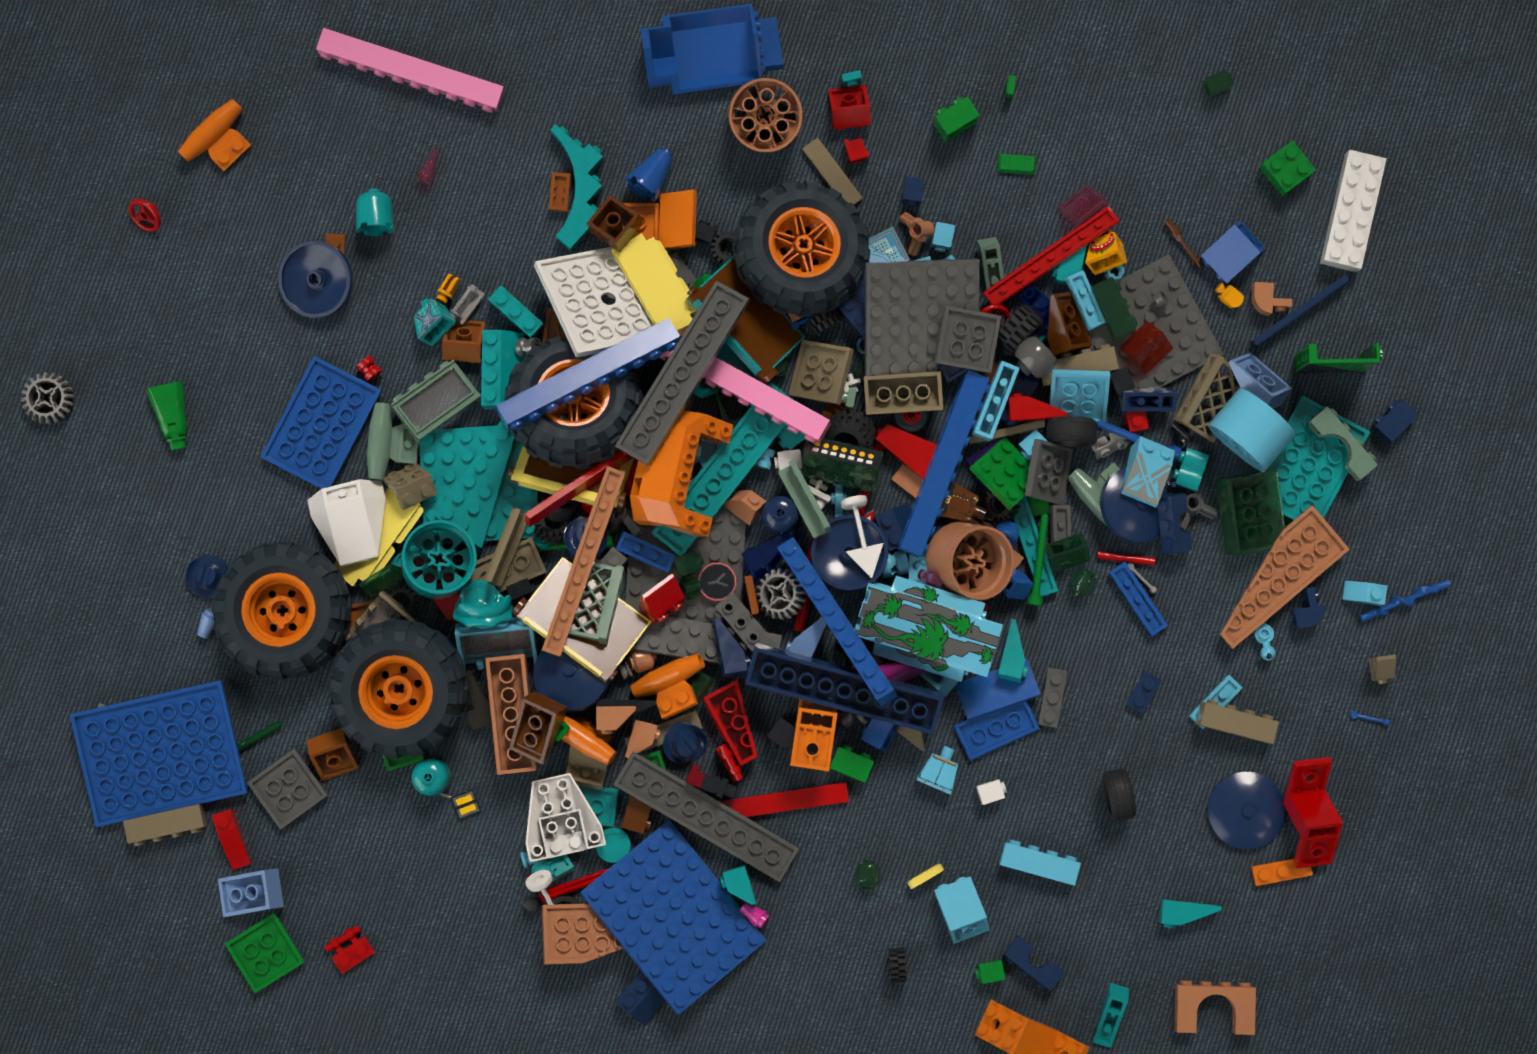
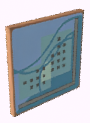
M893 227L869 238V249L871 250L869 262L910 261Z

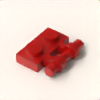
M726 744L717 747L715 750L732 783L742 779L741 768L735 763L731 749L729 750Z
M358 925L353 928L349 927L345 930L344 934L338 938H332L330 943L324 946L327 952L333 949L337 951L338 954L333 956L332 959L341 974L375 953L366 936L358 940L356 934L361 932ZM350 939L353 944L343 949L341 944Z

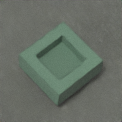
M849 387L848 392L844 391L842 403H846V409H853L856 388Z

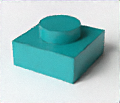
M861 71L842 74L843 86L854 87L859 85L858 82L862 80Z

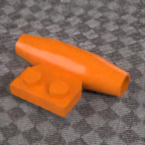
M231 99L213 111L189 135L178 152L189 163L208 150L210 158L225 171L251 146L238 131L230 129L243 109Z
M699 653L676 659L637 680L631 685V691L636 699L657 694L656 703L661 718L667 719L698 704L693 687L686 680L705 667L704 660Z
M565 716L564 722L571 728L561 740L584 755L609 765L617 753L607 744L612 736L610 734H601V730H597V726L591 723L592 721L585 716H579L575 719Z

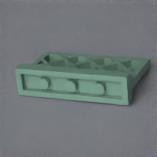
M594 563L593 573L590 574L589 579L596 576L601 584L592 589L588 583L586 584L589 591L583 594L580 601L584 609L576 613L574 618L580 627L570 630L569 635L596 640L600 644L607 645L625 571L623 566L616 565V567ZM603 571L612 572L611 577L604 582L598 575ZM603 587L607 592L606 596L598 600L594 592ZM592 594L596 602L587 607L582 599ZM599 605L602 613L594 618L589 610ZM587 612L592 620L582 625L578 616ZM595 623L598 629L596 635L587 633L585 628Z

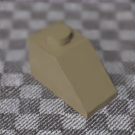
M1396 654L1368 658L1372 681H1378V684L1390 683L1389 679L1395 678Z

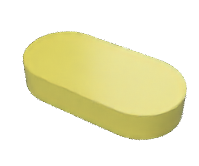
M939 863L908 881L910 889L939 874L944 868Z

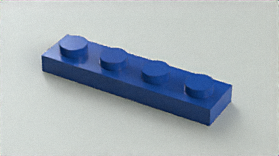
M1126 562L1108 572L1150 636L1155 635L1168 626Z

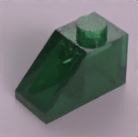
M695 551L673 559L682 579L703 570L702 565L705 564L701 554H696Z

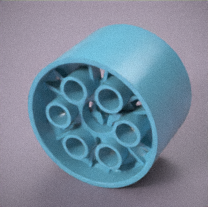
M1243 388L1237 390L1208 424L1209 429L1223 444L1242 460L1261 472H1265L1296 436L1294 429L1275 410Z

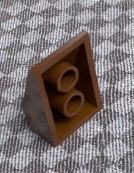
M1071 292L1053 294L1050 297L1047 339L1049 348L1054 356L1074 353L1092 346L1089 333Z
M535 691L525 696L521 703L509 749L543 765L562 727L567 706Z

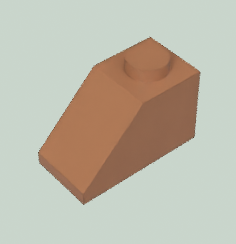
M752 490L734 491L723 506L750 526L761 516L767 501Z
M636 706L596 707L597 730H601V734H613V730H618L636 711Z
M635 720L625 757L629 758L632 751L639 753L652 746L654 741L658 742L661 730H657L658 726Z

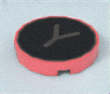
M712 563L701 571L698 578V586L706 598L713 601H722L734 592L736 576L728 565Z

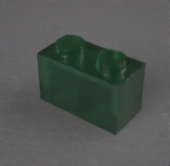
M1082 533L1046 544L1047 558L1054 573L1090 561L1089 548Z

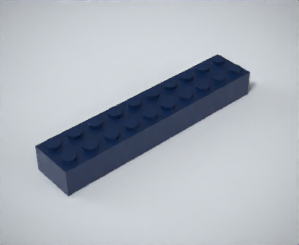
M759 643L754 645L745 677V684L932 735L934 734L944 700L943 693L887 678L898 697L881 707L857 670Z

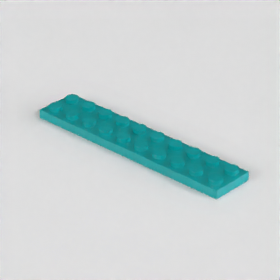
M770 382V383L767 385V386L773 388L774 390H776V391H778V392L784 394L785 396L789 397V396H788L787 394H785L782 390H780L778 387H776L773 383ZM751 406L732 430L730 443L723 442L690 483L684 508L713 518L786 424L783 422L781 425L771 420L772 416L766 413L763 416L754 411L755 407ZM657 526L652 532L655 537L681 557L698 538V536H692L666 526Z

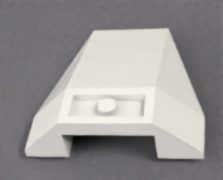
M358 479L323 488L308 499L311 518L341 567L379 557L386 505L382 481Z
M570 773L532 782L526 835V847L530 862L606 845L602 825Z

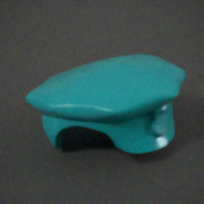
M485 580L471 581L461 591L458 602L455 604L453 619L467 627H495L512 619L513 606L511 605V596L507 595L504 597L491 582Z

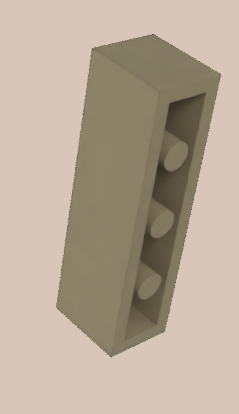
M1110 344L1099 346V350L1091 351L1090 348L1081 350L1080 354L1074 356L1072 353L1063 354L1061 359L1056 360L1053 369L1114 372L1120 368L1115 347H1110ZM1052 371L1042 377L1044 387L1051 386Z
M1207 700V703H1200L1195 725L1274 744L1279 722L1273 720V716L1262 714V717L1255 715V711L1247 709L1240 712L1237 711L1236 706L1228 704L1225 707L1218 706L1219 702Z
M203 804L123 821L127 843H134V846L146 844L145 840L153 839V842L165 840L164 836L170 834L172 838L183 836V832L188 830L191 831V834L203 831L202 827L207 826Z

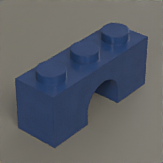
M1186 493L1162 495L1157 506L1162 554H1178L1191 551L1190 531H1182L1179 527L1180 516L1188 512Z
M1017 935L1003 952L1007 956L1005 960L1013 967L1015 964L1022 968L1020 972L1027 978L1034 977L1037 980L1035 984L1045 991L1048 988L1051 991L1065 972L1049 959L1040 967L1031 966L1029 955L1034 948Z

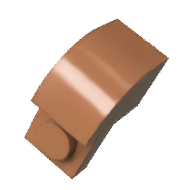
M1254 282L1251 286L1252 304L1259 313L1270 316L1273 313V309H1275V312H1286V309L1289 310L1292 307V299L1273 298L1274 283Z

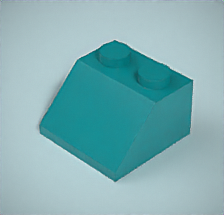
M745 865L722 872L723 876H720L723 889L727 888L729 893L751 905L756 904Z

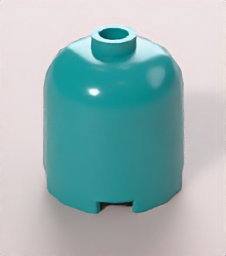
M369 189L368 192L358 197L356 201L357 233L363 231L365 236H383L382 232L388 231L389 234L394 232L393 206L389 195L380 192L379 189Z
M428 758L419 762L414 767L411 779L414 788L419 793L427 796H437L449 788L452 776L447 763L441 759Z

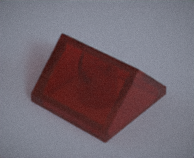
M1148 321L1119 347L1145 375L1173 349L1165 334Z

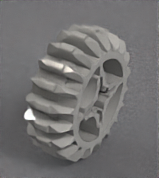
M44 372L43 378L40 374H36L37 380L30 378L29 380L32 384L26 383L24 385L28 390L21 391L22 394L26 395V397L21 398L22 402H27L22 406L23 409H29L26 414L28 416L32 415V420L34 421L39 418V423L42 424L45 420L47 424H51L52 419L57 423L59 422L58 416L64 419L65 415L63 412L70 413L67 406H73V403L69 401V399L74 398V395L68 394L72 391L71 387H67L69 382L63 381L62 376L56 378L55 373H51L49 377L47 372ZM47 383L57 385L54 389L45 390L42 388V385ZM37 391L38 399L34 405V394ZM61 392V402L58 405L56 400ZM44 393L51 396L49 397L51 403L44 401ZM49 406L54 411L50 413H40L38 410L40 408Z
M778 568V571L773 569L771 570V575L765 574L766 580L760 579L762 586H757L760 593H757L756 597L761 598L757 603L762 605L760 609L761 611H766V616L770 617L772 615V619H778L779 617L780 620H785V617L788 619L792 618V614L797 615V608L803 609L801 602H806V599L802 597L807 593L802 590L803 587L790 569ZM786 579L779 586L773 585L778 580ZM777 590L783 591V596H785L786 598L780 597V592H778ZM784 602L790 603L783 609H777V607L779 605L781 606Z

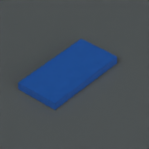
M1028 659L1025 660V666L1028 667L1027 676L1022 678L1021 683L998 678L999 669L989 672L987 677L979 675L955 685L968 721L1041 696Z
M1027 701L954 725L969 761L1040 729Z

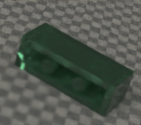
M1111 277L1091 287L1113 341L1135 332L1138 324L1134 315H1130L1128 311L1130 306L1127 299L1123 298L1120 293L1122 289L1118 280L1115 281Z

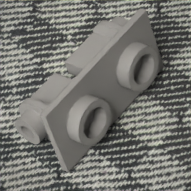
M473 284L467 287V291L453 310H450L453 318L462 325L485 296Z
M1109 433L1110 441H1107L1106 437L1103 436L1097 439V442L1090 447L1093 452L1095 451L1096 459L1098 460L1108 457L1118 449L1126 448L1131 444V440Z

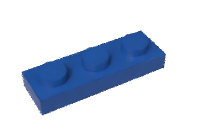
M623 532L616 547V550L666 573H669L676 558V555L626 532Z

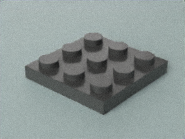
M944 306L934 363L991 373L1001 316Z
M1034 439L1031 461L1028 468V479L1025 486V496L1055 505H1064L1073 449L1041 439Z
M295 748L247 782L280 830L329 796Z

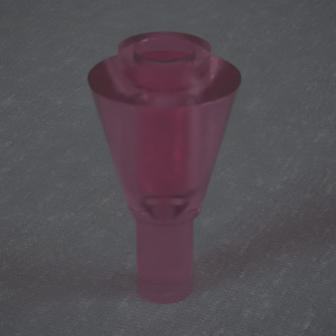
M432 149L428 160L416 173L418 181L423 184L434 182L435 162L439 151Z

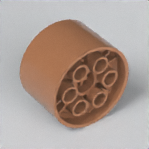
M770 78L754 79L743 84L733 95L728 108L729 125L735 137L746 147L759 152H773L787 146L798 134L802 123L801 103L795 92L785 83ZM753 86L756 87L758 97L755 99L748 90ZM779 87L785 92L776 100L774 96ZM764 90H769L772 94L769 101H764L761 98V93ZM747 99H752L755 103L752 110H746L744 107V102ZM780 101H786L788 104V108L784 112H780L777 108V104ZM761 106L766 112H770L768 115L769 123L764 118H760L762 114ZM735 109L745 111L746 116L735 117ZM795 113V120L784 118V114ZM747 118L752 119L754 122V126L749 130L743 127V122ZM780 120H784L787 123L784 131H779L776 128V124ZM762 129H767L770 132V136L766 140H762L759 137V132ZM754 130L757 133L753 142H750L746 137ZM775 131L782 139L775 143L772 134Z
M953 522L942 527L933 536L926 554V566L932 582L939 589L970 599L986 600L999 594L1010 581L1014 569V552L1007 537L995 528L966 522ZM981 538H983L984 541L978 545ZM969 579L972 584L971 588H969Z

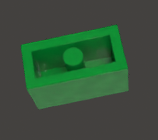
M844 744L842 748L838 747L830 768L866 783L874 763L871 760L872 756L863 752L860 755L853 753V748Z

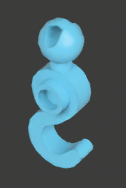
M841 472L835 473L831 478V482L835 486V493H831V504H835V517L843 515V508L840 502L847 498V493H843L846 477Z
M1263 623L1255 630V639L1263 645L1261 657L1264 660L1270 661L1276 655L1275 649L1270 645L1274 637V631L1268 624Z

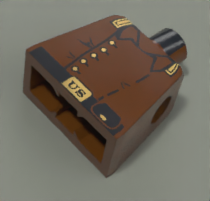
M953 482L949 488V495L946 501H944L943 510L939 518L953 522L970 523L972 516L983 520L987 509L976 506L979 499L977 495Z

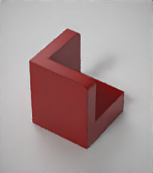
M862 138L852 141L844 140L850 165L869 159L867 149H865Z

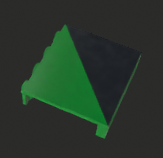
M1375 343L1360 353V359H1317V344H1308L1294 355L1295 373L1365 372L1382 360L1383 351L1382 348H1379V343Z

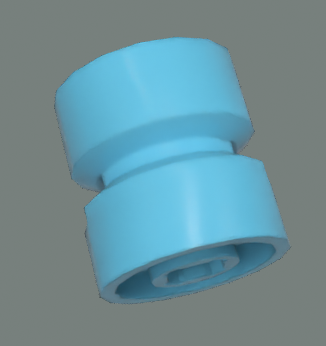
M898 550L894 551L893 555L889 553L887 566L882 574L883 579L894 577L895 573L899 576L909 574V563L905 552Z

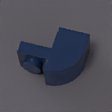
M1314 587L1303 589L1306 608L1291 610L1294 629L1314 626L1322 620L1325 614V605L1317 606L1319 594L1318 591H1315Z

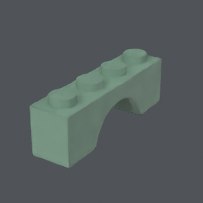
M1327 406L1307 424L1319 438L1333 436L1345 444L1348 458L1344 467L1356 481H1359L1378 466L1375 462L1376 458L1371 452H1366L1363 448V442L1358 437L1354 438L1350 433V427L1346 423L1342 424L1338 419V413L1333 408Z

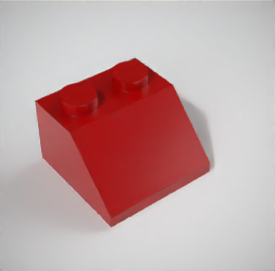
M866 85L828 90L834 129L843 130L850 127L872 125Z
M673 574L669 575L641 597L639 609L651 621L652 625H655L657 622L661 624L669 617L668 614L672 611L677 612L683 607L685 596Z

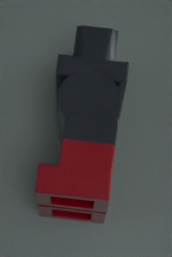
M692 765L686 779L687 783L711 793H716V796L722 798L723 794L731 798L734 797L737 787L729 784V779L723 777L721 780L716 775H706L699 772L700 766Z

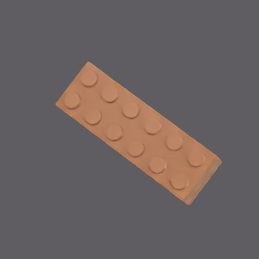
M526 654L485 658L497 775L537 771L538 765L536 761L509 749L522 700L530 694Z

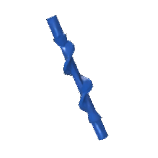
M1447 579L1431 586L1423 585L1416 588L1413 595L1403 599L1399 596H1394L1389 604L1380 608H1373V610L1361 614L1360 619L1364 622L1380 615H1388L1390 609L1402 604L1414 606L1415 599L1429 593H1438V591L1452 586L1451 582Z

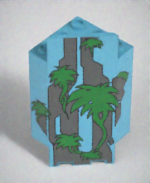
M896 576L892 587L878 582L874 584L868 583L866 595L859 612V619L854 630L860 638L875 642L872 653L874 655L962 682L963 676H968L969 672L984 677L988 676L1003 625L985 619L987 612L984 611L985 603Z

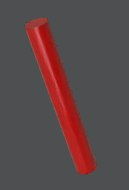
M1101 551L1097 553V559L1155 565V558Z

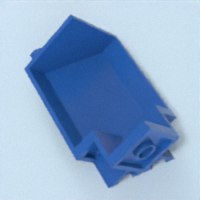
M752 4L662 16L663 26L641 29L649 88L672 85L673 95L743 85L751 80L763 78L762 75L766 74V71L784 69L777 18L758 19L757 10L753 11Z

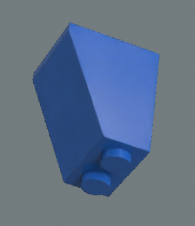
M1240 220L1201 256L1204 258L1202 259L1203 263L1208 268L1212 267L1216 271V277L1221 282L1225 281L1228 283L1266 247Z

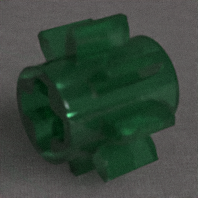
M689 575L680 579L681 583H679V586L687 600L700 596L698 592L701 591L702 586L697 578L693 579V576Z

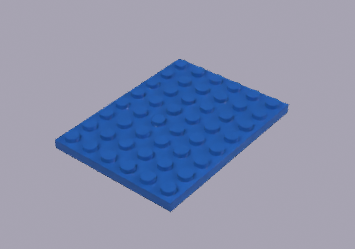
M222 680L69 714L96 827L248 793Z
M670 820L580 892V895L677 1015L767 941L760 931L740 911L739 905L726 889H723L722 884Z

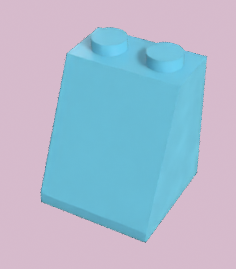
M971 877L958 878L954 883L949 885L942 884L934 890L954 944L990 931L987 916Z

